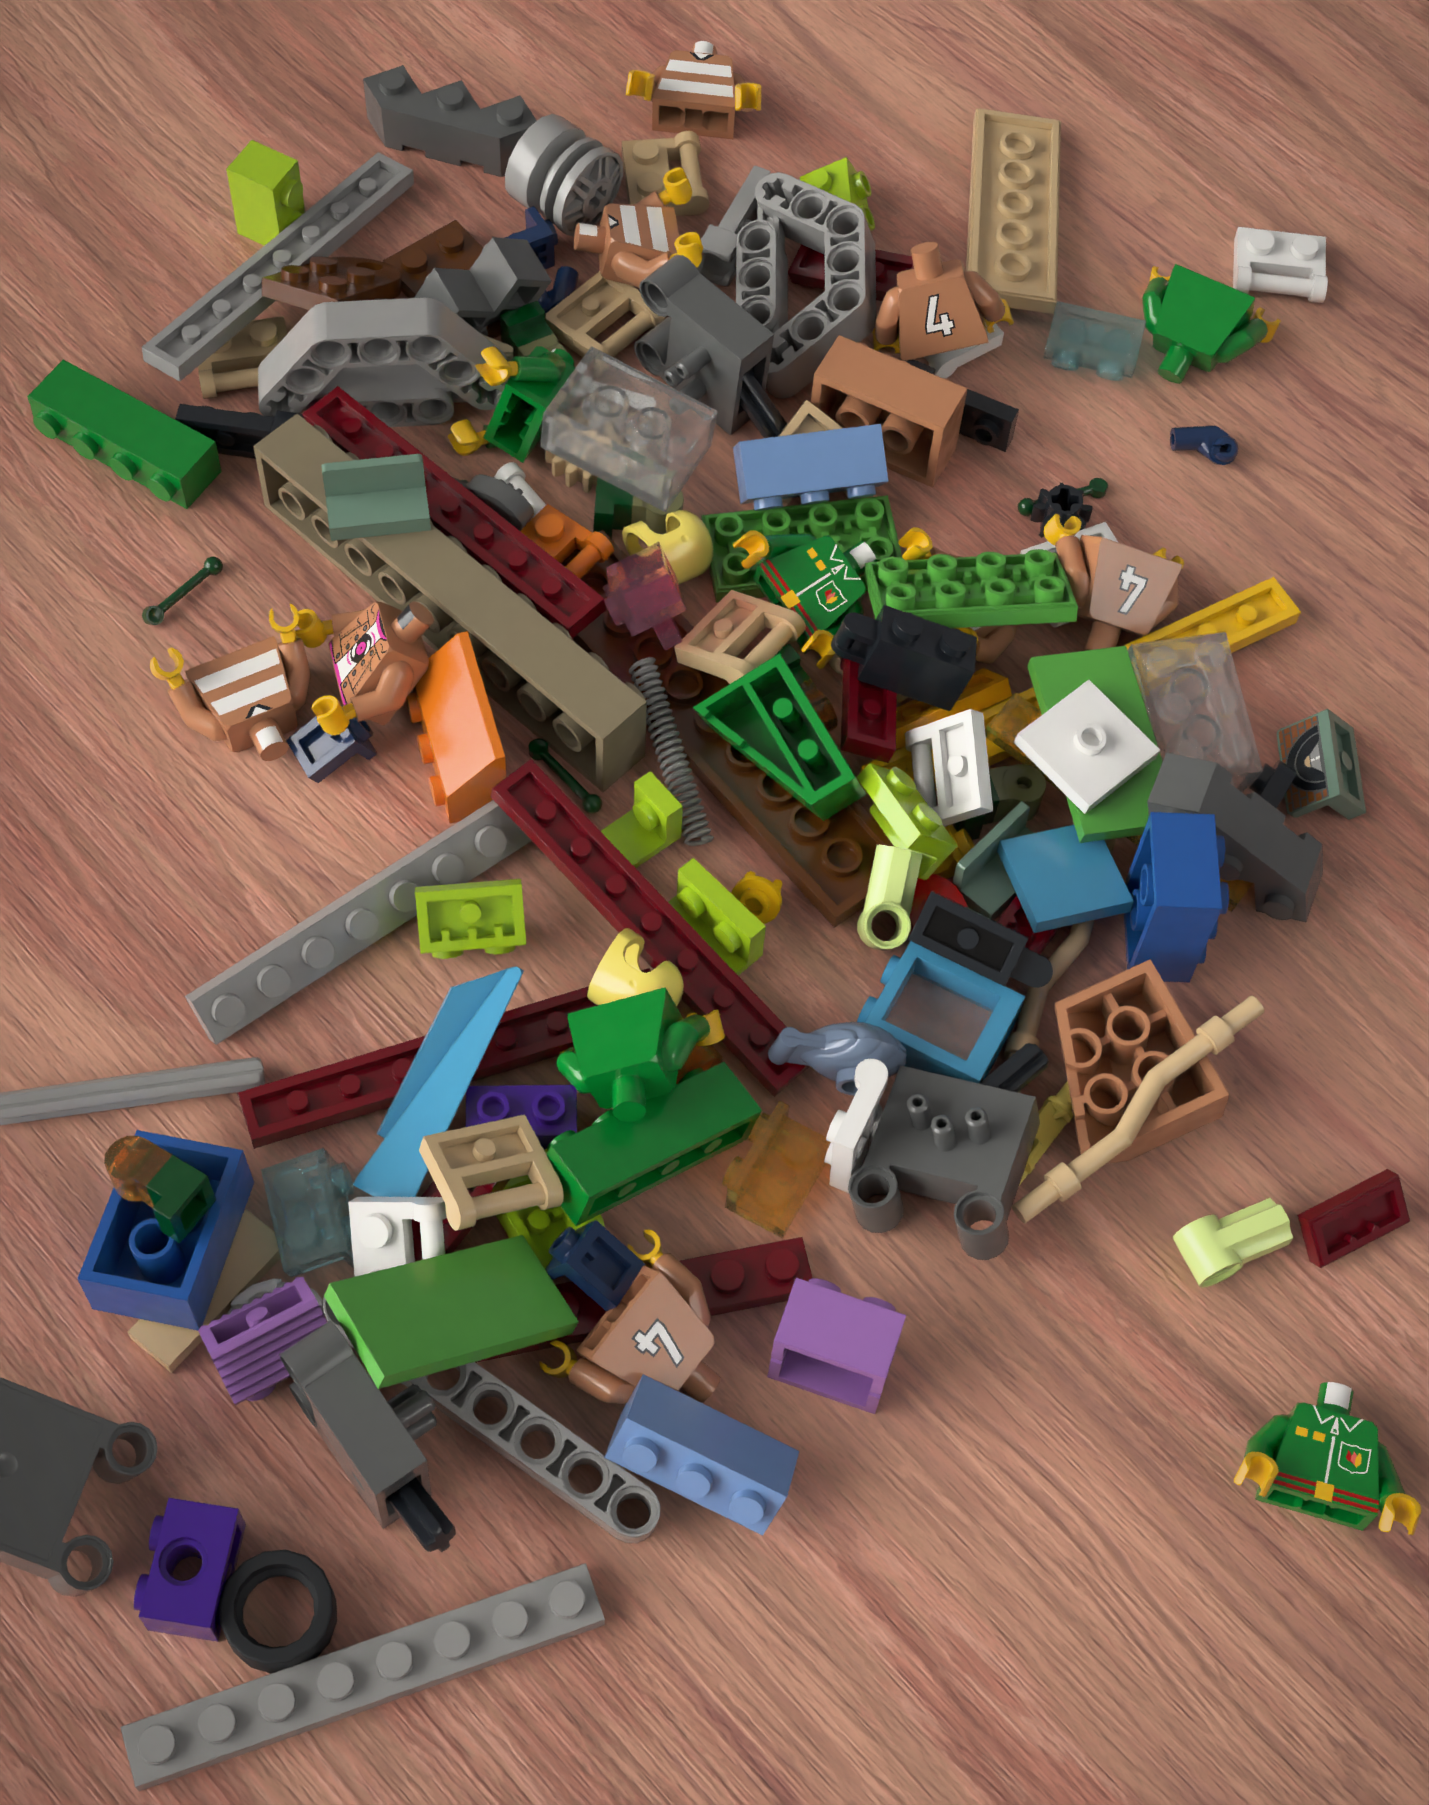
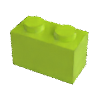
M251 140L226 168L238 234L265 246L305 213L303 184L301 183L298 160Z

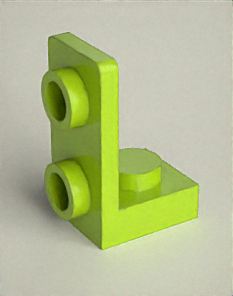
M650 771L634 782V805L632 810L602 829L601 832L637 868L681 838L683 806Z

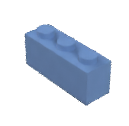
M881 424L739 441L733 447L740 504L754 503L755 511L783 507L782 499L800 497L801 505L830 501L829 493L847 491L848 499L876 495L875 487H880L889 481Z
M643 1374L620 1414L604 1458L763 1536L788 1496L799 1451Z

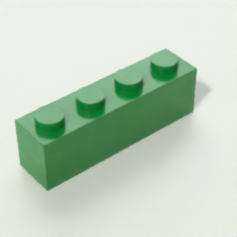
M64 359L27 396L34 417V425L43 435L50 439L58 438L73 446L84 458L89 460L96 459L111 467L119 477L128 481L133 479L144 485L163 501L168 502L171 500L188 509L222 472L214 440Z
M725 1062L705 1071L703 1068H696L687 1073L670 1093L646 1099V1114L642 1119L634 1122H623L614 1117L613 1109L598 1117L592 1126L577 1133L574 1130L565 1131L550 1142L547 1147V1157L562 1184L563 1203L561 1207L577 1227L747 1140L763 1110Z

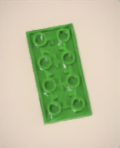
M888 495L809 505L784 506L762 511L747 510L701 515V520L706 525L713 543V559L709 570L716 603L720 602L731 590L755 598L765 597L753 580L757 566L764 561H759L751 568L745 569L741 562L749 556L748 551L742 547H733V543L750 530H756L764 536L811 534L818 539L829 535L842 553L859 542L864 541L872 549L877 562L886 557L902 558ZM863 574V575L860 576V579L863 581V583H864L865 586H866V582H865V578H864V574Z
M1034 549L1026 554L1016 555L983 552L977 557L958 558L946 554H937L929 559L904 560L900 557H886L881 559L880 562L865 563L864 578L875 619L882 607L886 605L949 628L1077 622L1078 605L1056 552L1051 553L1043 549Z
M1126 646L1031 657L1027 668L1041 715L1087 680H1090L1157 746ZM1160 752L1155 760L1086 814L1066 796L1080 843L1143 834L1149 818L1147 801L1163 762Z
M523 1235L329 1283L324 1294L327 1303L378 1389L567 1336L573 1333L579 1322Z

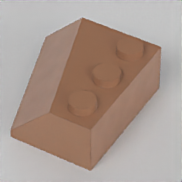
M1151 959L1055 1003L1080 1155L1115 1130L1147 1072L1195 1037ZM1207 1055L1164 1087L1132 1145L1106 1164L1132 1160L1223 1117L1230 1094Z

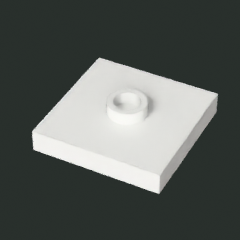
M1087 680L1020 731L1014 740L1019 749L1084 814L1155 760L1160 752V749L1090 680Z

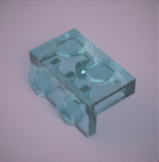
M1057 301L1043 358L1052 360L1051 364L1063 370L1075 371L1078 370V367L1096 370V375L1108 380L1120 381L1123 379V376L1132 378L1146 321Z
M322 1148L261 1169L283 1271L288 1276L294 1277L343 1259L353 1268L348 1196L354 1194V1186L346 1164L344 1162L338 1164Z

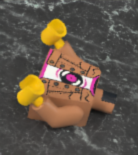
M415 601L410 602L403 611L383 602H374L363 610L332 614V620L321 621L318 615L311 609L298 611V627L300 629L296 630L295 633L297 638H302L303 644L306 647L317 648L325 642L328 635L334 634L328 646L343 706L331 695L323 696L312 704V710L317 716V721L322 729L330 735H339L346 730L349 720L356 718L357 722L368 719L385 726L396 711L403 706L407 696L428 669L429 660L422 635L434 622L431 612L424 605Z

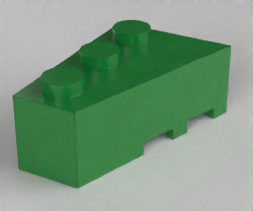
M780 653L693 707L707 726L821 820L828 819L867 795Z

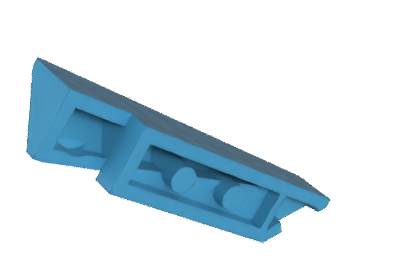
M509 967L502 971L450 987L376 1133L385 1139L358 1174L353 1186L374 1197H416L428 1172V1168L419 1152L423 1136L448 1130L524 970L518 967Z

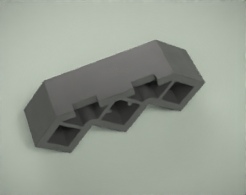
M404 65L363 79L367 118L385 147L403 151L405 146L425 151L426 158L461 166L463 161L483 166L484 173L498 177L505 176L508 160L517 142L526 130L537 121L521 96L480 109L462 80L421 94Z
M492 237L484 246L482 253L470 270L434 268L426 277L424 284L414 298H432L442 302L479 333L487 336L489 334L486 327L500 320V314L536 300L538 301L552 280L527 240Z
M1166 752L1147 801L1149 815L1150 812L1215 814L1216 835H1223L1225 840L1224 863L1222 867H1219L1220 878L1229 881L1238 879L1254 883L1257 912L1266 913L1268 916L1278 920L1293 919L1307 922L1323 875V844L1307 832L1298 836L1283 825L1286 816L1256 792L1246 796L1230 784L1233 775L1220 764Z

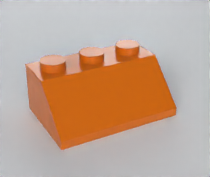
M468 631L457 633L428 658L429 665L427 671L413 688V693H410L406 698L411 722H421L424 734L417 735L422 762L424 765L432 763L436 774L429 777L435 807L445 806L449 823L459 822L493 800L491 798L492 788L507 777L505 754Z

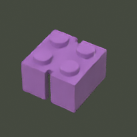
M796 1278L774 1339L768 1378L875 1414L906 1315L896 1312V1308L892 1304L882 1299L865 1297L861 1300L843 1294L838 1286L829 1281L818 1278L805 1281Z

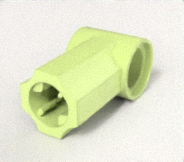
M877 845L864 909L857 921L859 937L868 947L873 949H893L907 940L911 931L909 917L922 859L921 853L894 846ZM880 911L889 913L896 923L895 933L887 941L878 939L871 929L872 920Z
M1268 1198L1220 1219L1214 1214L1199 1218L1176 1232L1173 1240L1199 1287L1205 1288L1234 1275L1243 1267V1264L1289 1245L1293 1240V1235L1290 1229V1220L1281 1204H1276L1271 1198Z

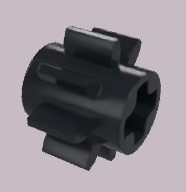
M1060 483L1050 491L1043 488L1040 490L1038 501L1033 506L1030 520L1041 522L1039 533L1041 538L1045 537L1044 526L1055 514H1059V520L1063 527L1071 516H1076L1081 521L1080 530L1085 529L1086 523L1090 520L1093 506L1083 505L1084 491L1082 489L1077 490L1072 486Z

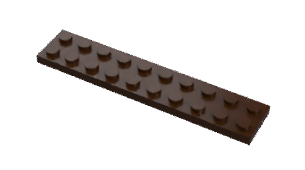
M602 529L599 532L612 543L614 553L605 562H597L581 580L605 598L606 611L573 638V641L587 653L593 652L601 657L609 671L623 683L629 682L634 685L635 682L631 680L632 675L628 672L634 663L648 657L656 659L653 665H657L658 669L655 672L661 674L658 678L663 681L660 687L665 688L662 694L668 696L665 701L670 703L666 709H671L672 713L669 716L675 717L672 723L677 724V728L674 731L680 732L677 738L682 739L680 745L685 747L681 753L687 754L684 760L690 762L688 768L692 769V772L835 928L864 907L877 845H894L879 824L857 801L828 819L821 820L707 726L693 707L725 688L729 683L723 678L677 662L674 647L694 627ZM576 548L561 564L566 566L580 550ZM638 666V667H636L633 671L636 672V671H637L638 669H640L641 667Z

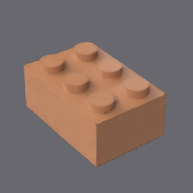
M838 335L814 373L811 403L842 428L881 424L887 469L933 488L956 450L967 388L955 384L949 379L941 378L912 366L906 361L895 359L871 349L863 343Z

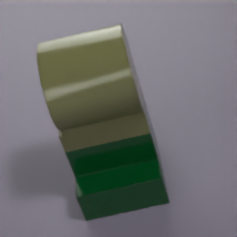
M537 300L500 314L501 342L513 347V357L529 356L536 346H542L550 352L556 348L566 351L558 343L557 337L546 323L545 311Z
M598 474L593 532H599L603 529L612 539L613 529L623 530L628 525L643 521L653 532L665 534L667 533L665 523L667 514L683 510V493L679 487L666 481Z
M1027 764L989 769L993 811L954 823L953 826L958 832L964 828L972 840L979 839L983 825L1001 821L1021 801L1030 807L1027 821L1031 820L1038 812L1046 789V780L1041 771Z

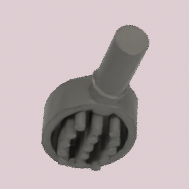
M480 474L475 475L470 482L454 478L519 531L534 516L533 507L522 495L523 491L520 488L515 490L511 483L506 484L502 479L498 480L495 477Z

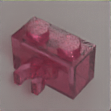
M660 542L606 567L608 584L603 586L607 597L604 601L617 626L625 623L632 637L653 627L664 650L683 642L680 630L673 617L686 611L687 608L681 584Z

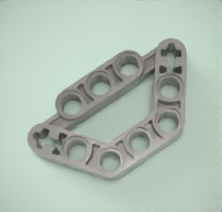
M777 172L764 176L757 183L754 193L757 200V220L743 226L737 236L736 303L774 333L766 388L775 398L784 399L797 394L813 381L815 371L838 335L855 342H861L873 331L876 320L875 241L860 207L790 175ZM785 237L825 255V292L789 321L788 259L785 252Z
M405 298L324 302L312 307L260 363L258 367L259 411L264 416L274 418L277 410L300 413L302 410L309 409L339 386L389 427L437 425L448 421L453 416L454 403L468 402L482 410H494L508 379L498 386H490L484 380L475 365L486 363L481 355L482 350L491 346H497L436 299ZM499 349V351L506 359V355L504 354V352L501 349Z

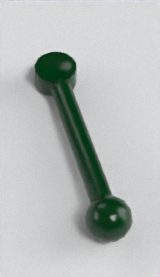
M1094 478L1090 481L1089 486L1078 488L1077 490L1082 489L1084 491L1083 497L1091 495L1095 498H1102L1107 492L1108 484L1102 478ZM1023 498L1018 503V512L1023 516H1030L1033 506L1037 504L1038 499Z
M215 556L207 558L204 562V568L158 606H148L143 610L142 618L144 622L148 625L161 624L164 620V613L209 575H217L222 571V561Z
M537 738L532 740L528 745L530 757L534 760H543L583 801L582 804L585 811L588 813L599 812L602 807L600 796L590 794L549 753L548 743L544 739Z

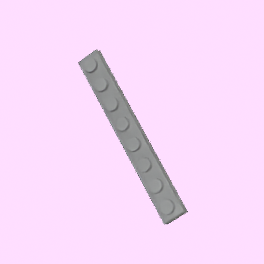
M379 152L376 153L143 345L144 362L178 381L184 379L276 301L262 296V277L281 272L283 266H302L310 263V258L328 257L414 185L413 170Z
M492 800L186 995L185 998L208 1038L217 1045L417 915L415 887L467 883L532 840Z
M585 1563L124 1725L120 1728L135 1787L138 1791L148 1789L604 1626L605 1618L587 1565Z

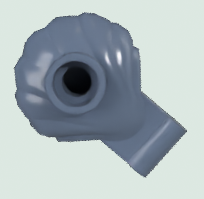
M865 1022L836 1023L824 1026L810 1033H802L793 1027H787L782 1030L768 1050V1057L772 1063L782 1065L788 1062L811 1066L822 1076L836 1081V1089L839 1092L855 1096L858 1090L855 1086L854 1077L856 1067L860 1062L865 1059L881 1061L887 1067L889 1078L898 1073L900 1066H905L907 1056L905 1047L892 1034L880 1027Z

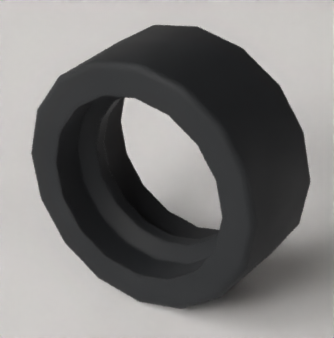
M286 1549L265 1551L244 1561L227 1579L219 1601L220 1625L233 1652L251 1668L270 1674L317 1658L330 1643L337 1624L336 1598L323 1569L306 1555ZM286 1576L301 1582L308 1588L314 1600V1616L310 1627L300 1639L287 1646L270 1647L260 1644L249 1635L244 1625L243 1608L247 1597L258 1584L265 1580Z

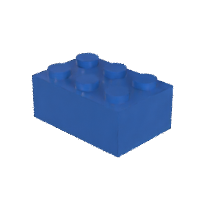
M1150 812L1125 880V884L1134 901L1131 911L1124 913L1127 970L1151 959L1164 982L1190 983L1198 963L1203 964L1205 962L1207 942L1209 939H1215L1219 915L1226 914L1229 905V887L1227 882H1220L1219 867L1223 866L1225 858V840L1223 835H1216L1215 814Z
M136 1130L77 1278L93 1310L197 1331L200 1329L205 1320L254 1185L243 1150ZM172 1155L206 1174L216 1197L214 1204L180 1243L161 1231L152 1209L154 1205L146 1188V1185Z

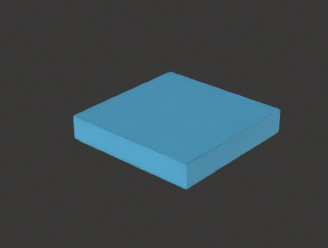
M1074 825L1000 840L997 852L1034 933L1131 911L1134 901L1105 840L1080 843Z

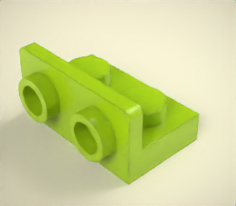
M692 858L679 868L677 895L668 903L739 976L763 956L766 926L696 859Z
M521 879L415 887L420 954L432 953V956L435 958L448 959L461 956L463 950L484 949L488 954H506L513 952L516 946L526 945Z

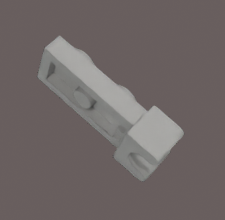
M754 165L718 227L710 224L701 238L703 245L702 253L704 254L701 264L697 269L711 283L729 286L736 274V242L738 233L747 223L757 220L755 187L771 171Z

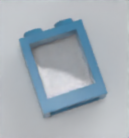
M910 941L901 958L896 955L890 958L880 980V983L885 985L878 999L869 996L859 1014L857 1022H865L880 1027L898 1039L906 1049L905 1067L980 1083L989 1075L1009 1034L1012 1032L1019 1018L1025 996Z

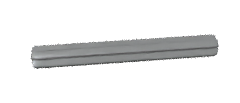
M252 1057L1 1092L0 1125L241 1092L264 1085V1067L260 1058Z

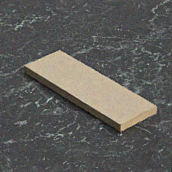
M976 108L973 120L966 271L977 272L998 292L1000 298L1008 302L1009 308L1054 314L1057 304L1061 121Z

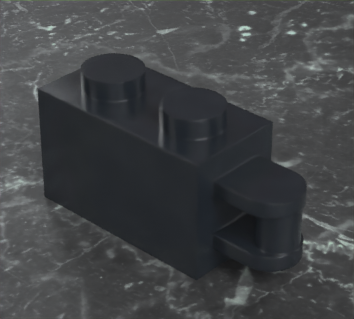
M884 605L876 619L859 613H848L831 640V647L838 656L859 663L857 680L951 711L975 673L977 637L958 629L949 628L920 618L912 613L903 612Z
M931 891L908 938L909 941L1003 986H1006L1009 978L1012 977L1028 986L1039 988L1048 984L1053 975L1050 961L1043 955L1025 947L1029 939L1028 936L934 891Z

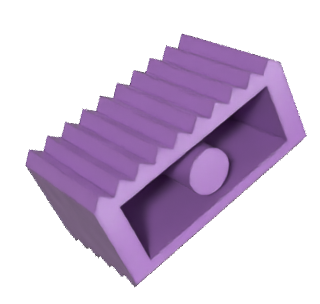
M296 1277L293 1282H286L282 1288H275L272 1293H264L262 1298H254L251 1304H243L241 1309H233L230 1314H223L219 1320H212L209 1325H202L198 1332L231 1399L237 1405L245 1400L257 1401L265 1398L275 1389L277 1383L291 1377L279 1354L326 1324L327 1321L304 1278Z

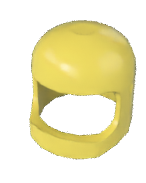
M678 510L667 514L665 519L667 533L665 534L653 532L643 521L624 527L622 532L624 544L633 563L661 592L703 574L709 568L713 559L712 538L706 525L697 515L687 510ZM638 537L646 543L650 550H645L640 546Z
M625 928L616 936L601 960L589 985L587 997L598 1006L666 987L677 1007L683 994V979L678 968L670 961L662 962L651 972H642L639 966V957L644 948L645 941L643 937L632 929Z

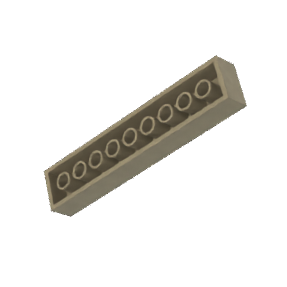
M297 413L253 446L266 508L377 602H383L402 611L413 601L424 605L431 612L434 622L423 633L422 638L435 651L440 649L457 633L468 631L486 694L538 738L544 739L553 751L602 792L606 791L645 757L647 702L641 691L632 683H623L609 671L601 657L593 652L587 653L573 641L569 632L562 625L549 622L537 611L535 605L527 596L521 593H514L502 583L501 578L493 568L486 564L480 565L467 554L466 549L458 539L453 536H445L433 526L431 520V530L331 541L321 466L324 463L360 459L353 453H345L336 446L322 427L319 425L312 426Z

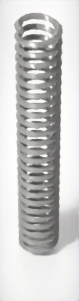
M653 657L641 659L634 663L628 672L632 675L631 680L635 682L634 685L640 691H646L642 694L644 698H649L646 700L647 705H652L646 708V725L649 726L650 739L654 741L653 747L657 748L655 754L659 756L657 761L661 763L660 769L664 770L662 776L666 778L665 784L669 785L667 789L678 801L687 800L681 803L683 808H688L683 811L682 817L692 815L682 819V836L686 838L684 843L689 846L706 844L711 842L714 836L707 835L712 829L704 828L709 824V821L702 820L707 814L699 813L704 809V806L698 805L702 799L694 798L698 796L699 791L693 790L697 784L690 783L695 778L689 775L692 769L685 768L690 762L684 760L687 754L681 753L685 747L680 745L682 739L677 738L680 732L674 731L677 728V724L672 723L675 717L669 716L672 710L666 709L670 703L665 701L668 696L662 694L665 688L660 687L663 683L662 680L658 679L661 674L655 672L658 669L657 665H653L656 659ZM638 666L641 667V668L638 669L636 672L633 671L636 667H638ZM697 830L691 834H687V832ZM692 838H701V840L689 841Z

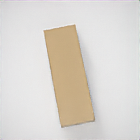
M247 1209L242 1215L203 1325H209L212 1320H219L223 1314H227L231 1309L233 1299L251 1285L258 1283L289 1250L287 1242ZM139 1319L128 1331L130 1338L171 1373L202 1342V1338L197 1330Z

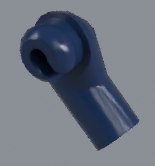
M568 266L560 267L557 270L553 288L549 291L545 290L539 298L538 302L545 311V314L576 290L579 274L574 268Z
M1217 426L1172 428L1170 432L1172 451L1197 450L1214 464L1218 465L1230 464L1238 454L1239 447L1236 440Z

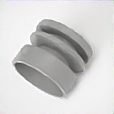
M550 114L541 117L531 125L517 142L508 160L505 172V189L511 198L526 208L534 206L545 220L549 219L552 224L556 225L566 235L574 236L577 223L596 225L602 218L604 207L609 203H613L623 177V162L618 153L604 147L600 141L586 137L583 130L562 116Z

